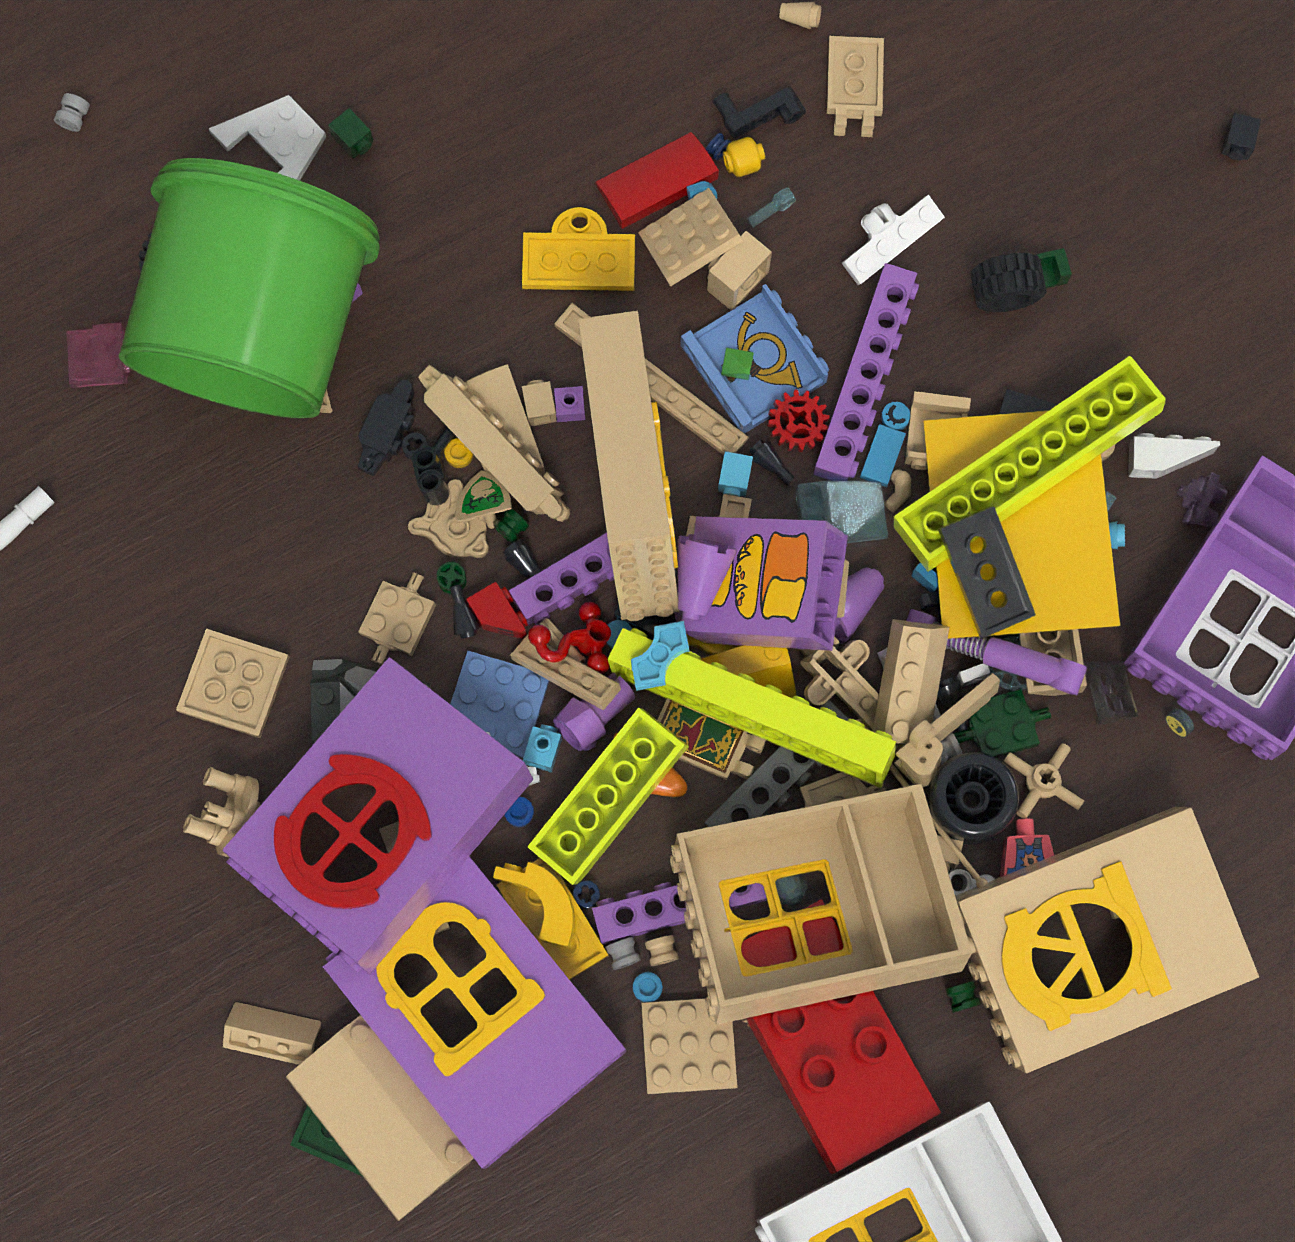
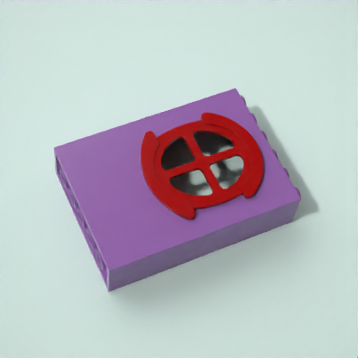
M389 657L222 851L230 857L226 863L234 868L236 872L252 883L290 917L293 916L313 936L318 931L315 937L336 954L341 950L338 956L356 972L359 973L363 969L370 975L533 781V777L525 762ZM352 784H366L376 789L375 795L352 822L347 823L323 804L324 797L338 788ZM385 801H391L395 804L399 816L398 836L392 851L389 853L381 852L360 833L362 827ZM311 813H317L339 831V837L315 865L310 866L304 861L302 855L301 835L307 817ZM350 843L358 846L377 862L375 871L355 881L335 883L324 878L326 869Z

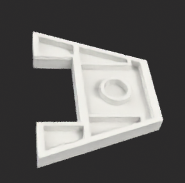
M289 95L209 128L210 134L227 151L249 134L282 168L278 174L299 181L326 139V133Z

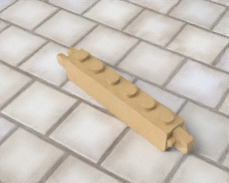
M429 365L418 377L427 389L424 394L426 405L526 511H531L535 514H547L552 519L561 522L568 519L571 513L570 509H568L569 507L560 499L564 494L557 487L560 482L548 471L544 473L539 468L541 462L530 452L526 454L520 448L523 445L522 442L512 433L507 434L502 429L504 423L494 414L489 415L484 410L486 405L479 397L474 394L471 397L466 391L468 386L462 379L456 375L452 378L444 373L442 374L436 368Z

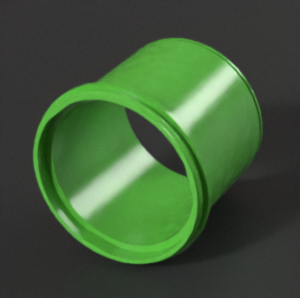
M184 158L168 162L160 169L158 176L154 178L151 186V193L159 203L119 352V359L126 366L147 378L212 402L280 417L312 418L318 416L362 267L374 262L378 257L380 237L376 224L364 212L347 201L320 188L282 174L244 164L214 159Z

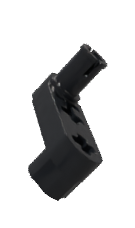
M791 87L785 88L743 111L737 110L728 93H722L713 100V104L724 119L723 124L732 138L746 134L778 116L782 118L785 124H792L806 113V109Z

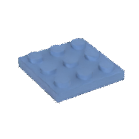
M467 651L450 705L482 730L490 732L492 738L514 755L523 758L533 726L536 727L550 681L525 667Z

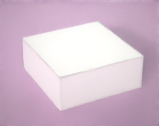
M980 664L959 672L956 680L960 681L961 688L985 680L991 672L988 665Z

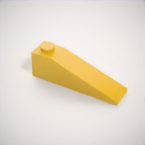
M743 645L701 659V661L708 664L712 662L720 663L728 668V672L737 676L739 673L746 674L755 680L754 683L765 687L767 684L775 686L782 691L783 695L790 698L796 696L792 666L787 648Z

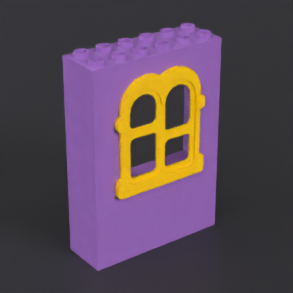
M470 857L460 866L370 975L363 969L358 973L338 956L341 950L336 954L332 952L326 958L328 963L323 966L482 1169L488 1168L626 1053L624 1046ZM446 922H458L464 925L486 952V958L463 977H457L434 947L433 938L435 931ZM416 953L429 961L437 971L438 976L436 980L419 994L410 998L397 984L394 978V969L401 957ZM493 968H499L515 987L517 994L495 1014L487 1015L470 994V987ZM445 988L453 991L477 1021L478 1025L471 1034L453 1048L446 1046L421 1014V1008Z

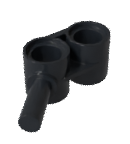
M448 427L444 429L433 447L421 446L412 455L417 485L426 501L430 505L435 506L443 504L450 495V490L444 478V466L441 462L443 451L455 435Z

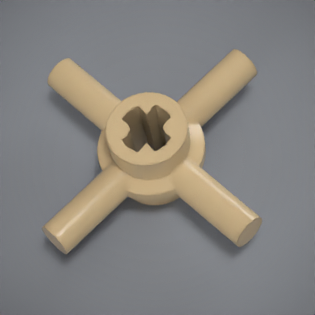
M1061 743L1048 764H1037L1033 767L1009 752L1003 762L1026 776V785L1030 791L1016 812L1019 817L1027 819L1039 798H1050L1054 795L1079 810L1084 800L1061 785L1062 780L1058 771L1071 751L1068 745ZM1042 778L1047 780L1046 784L1041 782Z

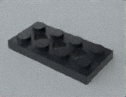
M994 506L987 507L938 528L979 637H987L1036 616ZM978 536L983 541V548L980 552L973 553L970 549V541ZM989 563L994 569V574L991 579L984 580L980 575V570L983 565ZM1001 591L1004 595V602L1000 607L995 608L991 604V596L994 592Z

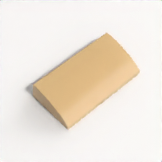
M508 364L466 381L465 383L468 386L466 391L471 397L474 394L485 403L486 407L484 410L489 415L494 414L504 423L502 429L507 434L512 433L522 442L523 445L520 448L526 454L528 452L533 454L541 462L539 468L545 473L541 456ZM482 464L484 471L491 473V472Z

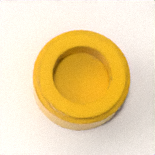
M459 438L452 439L444 450L447 462L455 468L466 467L473 459V453Z

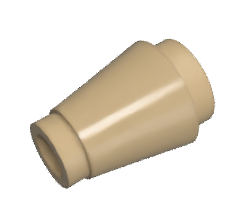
M815 2L781 4L780 19L807 29L818 27L821 17L820 5H815Z

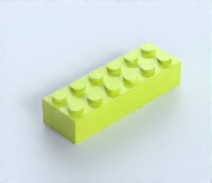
M638 708L528 845V848L572 885L580 883L689 746L647 711Z

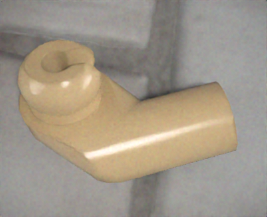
M900 469L895 470L891 474V480L895 484V492L884 502L885 506L893 513L911 496V477L907 471Z

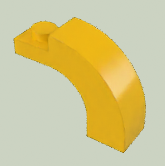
M530 862L527 863L525 873H521L522 867L508 863L504 864V868L496 866L493 875L496 881L528 888L539 896L544 908V920L539 940L570 948L575 929L574 909L567 891L556 877L546 869Z

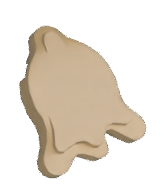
M451 480L447 484L450 495L446 502L436 506L428 503L425 515L409 521L408 530L413 535L424 536L431 540L436 548L445 555L458 558L467 556L482 558L489 550L486 541V521L484 517L456 523V504L463 490V484L460 480Z

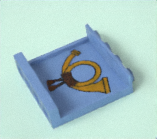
M766 284L762 286L761 293L694 334L690 330L681 335V347L735 426L744 434L771 418L768 413L770 409L777 410L773 403L776 399L783 402V393L786 392L790 397H792L795 389L798 390L799 396H803L806 390L811 393L827 382L829 368L823 358H817L812 351L813 345L810 339L805 334L802 336L796 328L798 324L794 316L790 312L786 313L782 308V301L775 290L771 291ZM726 348L754 353L749 380L721 375Z

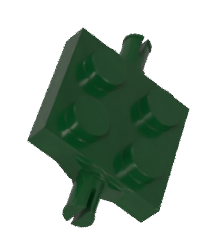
M1022 689L991 697L988 703L969 718V729L954 732L953 734L958 743L973 740L980 752L997 758L1008 755L1009 752L1015 753L1039 746L1040 742L1035 730V722L1051 719V713L1048 707L1031 711L1026 704Z

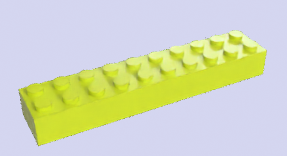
M1129 356L894 516V529L927 572H929L949 558L938 528L990 506L995 507L999 520L1002 522L1163 411L1166 398L1134 359ZM976 536V537L972 538L971 541H970V543L973 542L974 540H976V539L979 538V537Z
M622 628L608 657L612 673H615L617 678L620 676L625 681L635 685L631 659L645 653L653 640L648 639L647 635L638 629L632 628L629 631ZM693 652L683 653L672 661L666 672V685L646 689L879 788L882 787L895 757L896 741L892 740L893 737L888 733L876 730L875 733L864 728V724L857 720L848 719V721L836 717L837 714L828 708L821 707L819 710L809 706L810 703L799 696L790 698L783 695L782 691L775 686L767 684L764 687L754 683L755 680L746 674L739 673L738 676L728 672L727 667L720 663L712 662L708 664L701 661V657Z

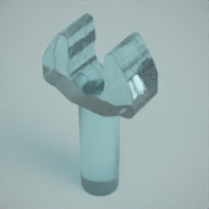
M785 188L774 195L772 202L751 215L747 220L754 228L778 210L785 211L796 201L795 196L789 188Z

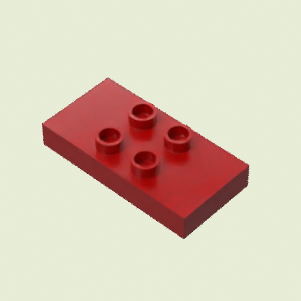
M821 899L804 909L817 907L825 904ZM832 916L803 923L802 928L811 955L818 956L843 949L841 934ZM786 926L761 931L744 940L741 945V953L744 959L755 967L776 965L794 961L797 958L791 931ZM874 991L746 1018L830 1174L844 1169L941 1114Z

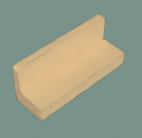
M236 1002L225 1023L223 1047L300 1065L314 1053L315 1041L321 1028V1021Z

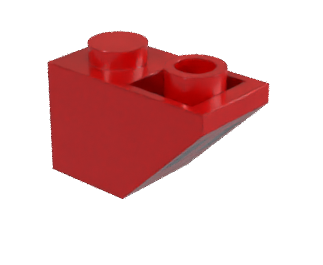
M494 582L466 599L483 630L521 639L527 636L524 627L528 626V623L520 610L515 613L510 603L513 602V599L505 586L500 589L497 582Z

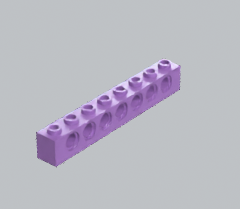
M885 263L813 475L846 485L848 477H855L859 465L858 461H854L857 451L863 452L868 438V436L863 435L866 425L872 427L877 412L872 409L874 400H881L885 385L880 383L883 374L889 376L894 361L889 358L891 350H898L903 335L897 333L900 324L906 325L911 309L906 308L908 300L915 299L919 284L914 283L917 276L916 272ZM896 295L901 301L893 303L888 300L887 296ZM888 320L891 322L892 327L884 328L879 324V321ZM879 345L884 351L882 353H874L870 346ZM870 370L875 374V377L867 379L863 377L861 372ZM860 395L867 402L865 404H857L852 398ZM853 421L858 425V428L849 430L843 423ZM839 446L846 447L849 450V454L840 456L836 453L835 448Z

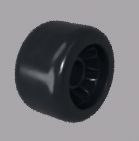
M966 752L948 759L940 766L928 786L926 800L933 819L951 839L963 841V844L975 845L994 839L1008 827L1018 808L1019 790L1014 775L1002 761L986 753ZM963 795H973L977 799V806L974 808L967 807L963 802Z

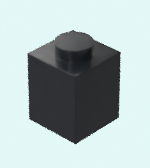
M1234 113L1227 124L1221 154L1227 155L1233 160H1248L1255 149L1261 119Z

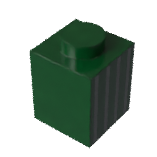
M350 108L328 125L331 137L352 159L359 154L363 155L374 142L371 130Z

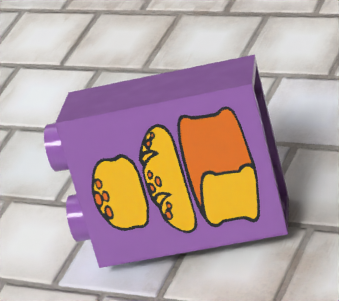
M696 516L694 534L688 535L689 540L705 539L728 545L729 548H736L737 551L706 616L700 615V620L683 617V611L681 610L674 613L677 622L684 621L686 634L703 643L833 650L848 538L846 534L827 521Z

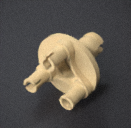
M210 767L205 773L203 785L227 792L228 798L225 807L207 801L204 805L207 811L202 810L201 818L195 817L192 814L188 815L183 826V832L207 839V843L216 846L219 855L229 857L222 851L223 848L261 806L260 802H257L259 783L256 778L250 776L230 775Z

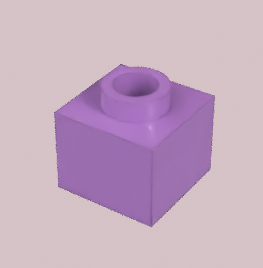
M583 386L554 388L557 422L585 420ZM564 400H575L572 404H566L564 402Z

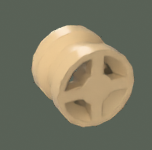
M673 935L645 942L646 949L651 953L649 960L651 966L662 965L679 959L678 952L674 951L673 943L675 942Z

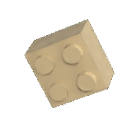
M747 231L741 235L743 242L728 250L722 257L719 256L712 260L708 266L707 291L730 310L735 309L769 273L772 252Z

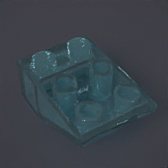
M820 481L797 484L795 495L799 520L827 521L848 536L847 543L888 538L880 482Z

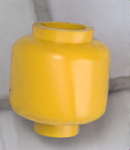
M745 137L728 143L726 151L722 153L728 173H733L736 177L758 172L761 168V160L765 159L762 144H756L751 137Z

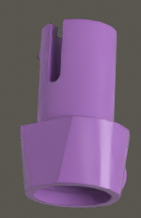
M615 673L610 674L608 678L619 683L621 690L604 711L583 699L579 701L573 697L553 719L554 725L561 736L578 751H587L594 748L597 740L606 735L604 726L635 699V694L628 683L620 676L617 678Z

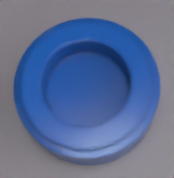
M518 797L505 813V818L512 826L524 827L532 821L534 809L528 799Z

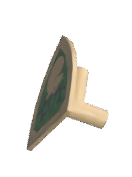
M481 470L467 483L460 493L455 511L456 523L484 517L488 528L494 529L493 523L497 520L495 513L512 509L510 493L492 473Z

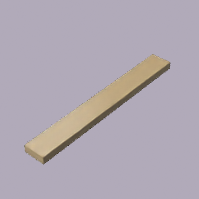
M571 303L554 324L558 330L582 347L578 319L590 316ZM645 359L651 401L657 402L659 407L722 455L725 454V451L737 453L748 440L746 434Z

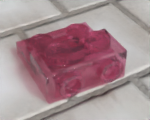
M122 323L93 325V329L67 331L68 371L71 388L128 383L127 374L132 373V369L119 359V352L125 334V328Z

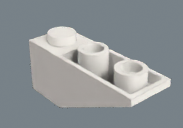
M1150 433L1138 434L1133 437L1129 444L1128 477L1157 479L1214 454L1220 446V441H1211L1209 437H1196L1194 440L1183 439L1180 435L1157 438Z

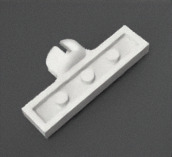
M929 195L925 196L901 216L896 215L888 204H881L872 209L871 213L866 214L861 220V226L867 232L869 240L844 260L842 265L856 284L860 285L881 269L885 263L891 261L945 217Z

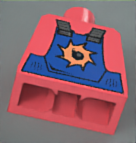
M1034 819L1016 820L1017 836H1008L1004 839L1000 877L1054 856L1049 835H1035Z

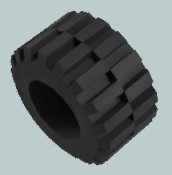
M1029 253L999 255L985 260L971 271L977 308L983 311L1007 312L1018 310L1036 303L1047 293L1041 260L1037 255Z

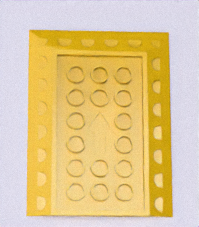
M1048 411L924 420L930 491ZM1100 454L1000 522L1036 616L989 636L1120 626ZM980 537L970 543V549L973 553H978L983 548V541ZM948 558L937 566L942 626L950 627L948 639L979 637L952 564ZM988 563L981 567L980 575L984 580L991 579L994 569ZM996 591L991 596V604L995 608L1000 607L1004 602V595L1001 591Z

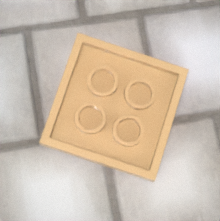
M710 188L698 193L692 199L674 208L668 214L638 232L670 286L743 242Z
M206 629L176 710L204 721L261 738L290 657L288 654Z
M705 999L641 1003L647 1094L737 1088L733 1021L716 1025L714 1015H708Z

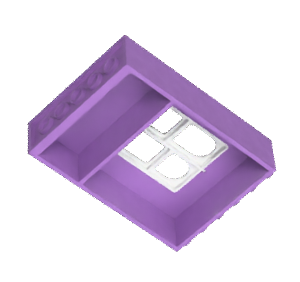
M1263 455L1247 473L1123 663L1128 667L1127 670L1130 674L1139 679L1144 677L1153 683L1152 687L1156 691L1164 695L1170 694L1177 699V703L1182 708L1188 711H1196L1202 715L1204 722L1213 727L1219 726L1227 731V736L1240 744L1242 742L1253 748L1252 752L1256 756L1264 760H1273L1285 752L1295 737V638L1287 649H1283L1258 632L1259 625L1273 606L1280 608L1295 618V476ZM1231 581L1241 583L1261 598L1259 605L1240 634L1232 633L1210 617L1212 609ZM1200 629L1209 631L1229 645L1230 649L1227 655L1215 668L1203 669L1197 666L1189 655L1190 644ZM1252 643L1276 658L1278 664L1264 687L1258 693L1243 695L1233 688L1230 682V672L1247 644Z

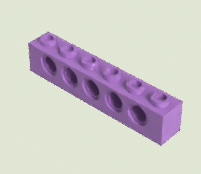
M607 533L509 590L513 603L525 617L528 626L532 623L538 625L544 619L549 618V613L557 608L560 610L568 608L575 602L574 598L582 593L585 596L593 593L599 588L598 584L604 580H614ZM596 561L601 564L602 568L598 572H590L586 569L587 564ZM566 576H573L577 579V583L572 587L564 586L561 581ZM546 590L551 592L553 596L549 601L542 602L537 599L539 592Z
M671 882L654 886V892L643 894L642 890H637L625 894L626 899L615 902L614 898H608L596 902L598 907L592 908L601 944L606 945L626 938L684 924L686 908H678L673 901L674 897L678 894L677 885L672 886ZM759 883L747 885V890L742 893L734 891L729 899L730 909L735 910L767 901L763 885ZM651 901L658 902L662 907L661 913L657 916L648 915L645 911L647 903ZM621 909L630 910L634 916L632 921L628 924L618 922L616 919L618 911Z

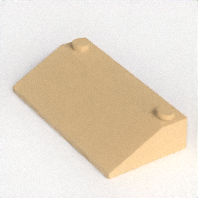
M361 1015L337 1032L286 1076L398 1221L463 1170L474 1159Z

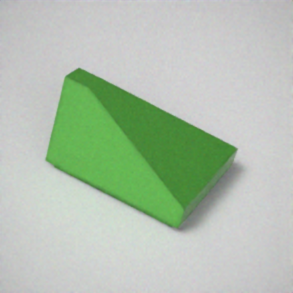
M726 348L721 375L749 380L754 353Z

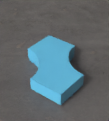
M684 621L654 626V639L651 646L642 655L631 659L636 691L666 685L665 677L669 665L679 655L690 652Z

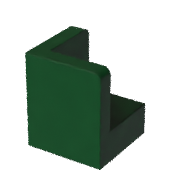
M1064 248L1036 254L1041 260L1046 288L1068 283L1072 273Z

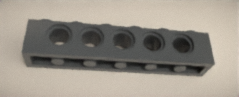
M830 700L821 706L834 711L837 714L836 717L848 721V718ZM780 746L704 822V827L708 828L732 823L731 815L736 811L744 812L748 819L769 815L767 812L774 805L780 808L790 798L791 795L788 791L795 784L801 787L811 777L808 771L815 764L819 767L823 764L810 758L806 763H798L793 757V751ZM782 770L787 773L789 780L784 784H779L774 781L772 774L775 771ZM756 791H763L767 794L768 801L765 804H757L753 801L752 794Z

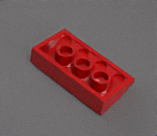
M690 132L596 181L595 185L620 227L624 229L687 196V186L702 181L712 183L717 180L719 169L700 141Z

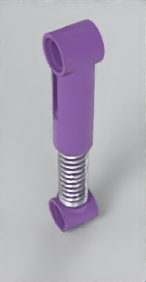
M910 609L906 620L942 625L937 621L936 617ZM981 637L947 639V649L951 648L952 651L956 650V652H961V654H970L971 657L975 656L976 659L980 658V660H983L985 665L1049 685L1052 688L1076 696L1087 670L1086 666L1074 661L1056 658L996 637H991L988 641L986 637L984 639Z

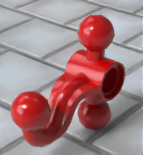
M585 602L581 605L579 617L586 623V628L568 632L562 636L556 651H551L547 647L551 639V633L546 626L539 624L529 630L528 639L535 646L537 653L542 659L552 663L560 662L566 658L570 645L578 646V649L583 654L589 656L587 660L588 667L601 674L608 671V657L602 653V649L611 637V630L605 622L599 620L601 609L596 603Z

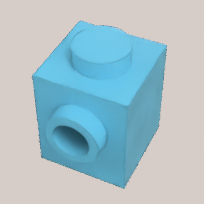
M541 724L540 728L533 726L523 757V762L526 765L552 772L562 741L561 734L557 733L558 729Z

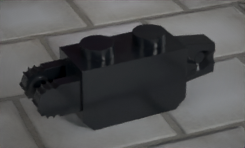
M401 379L391 395L384 393L377 396L358 435L363 448L358 464L360 471L375 476L384 461L390 462L393 455H398L403 442L401 437L405 430L409 431L415 419L411 406L415 393L413 385L408 380Z

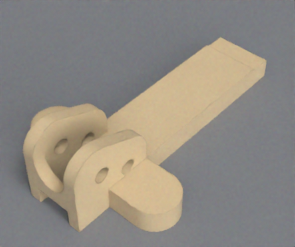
M851 640L840 651L834 646L832 651L815 650L810 656L803 658L800 663L814 677L804 690L805 699L810 704L823 705L836 694L873 732L879 694L857 672L858 668L869 657L870 650L868 645L861 640ZM821 655L825 656L843 672L835 681L816 662ZM896 743L895 754L906 744Z
M992 673L932 724L927 720L918 724L910 734L909 743L896 752V756L899 759L895 762V766L913 784H922V787L929 785L941 764L943 752L941 741L998 693L1000 679Z

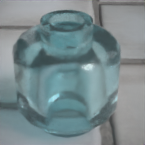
M802 874L776 880L775 884L781 906L785 905L786 908L793 907L806 897L805 892L807 891L808 884Z

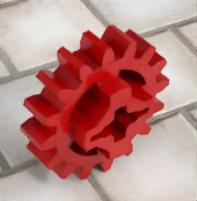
M797 389L794 390L792 397L786 392L783 393V402L776 399L773 405L777 410L770 409L768 413L769 416L774 418L767 423V426L775 428L770 434L771 437H780L779 446L785 442L788 443V451H791L794 446H798L799 452H803L806 444L810 449H813L815 447L814 439L821 443L824 437L820 432L827 433L829 428L823 424L830 419V415L822 414L827 407L826 404L818 406L819 396L810 399L809 391L807 390L803 396H799ZM800 403L804 404V406L794 407L791 404ZM812 412H814L816 415L817 426H815L816 424L812 422ZM780 415H782V418L786 422V428L784 430L782 429L780 424ZM801 416L804 419L803 422L795 425L793 423L795 418L797 419ZM801 434H803V435L806 437V438H793L794 435H801Z

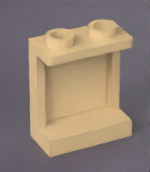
M914 391L910 407L905 464H910L911 468L916 470H927L924 420L967 417L971 398Z

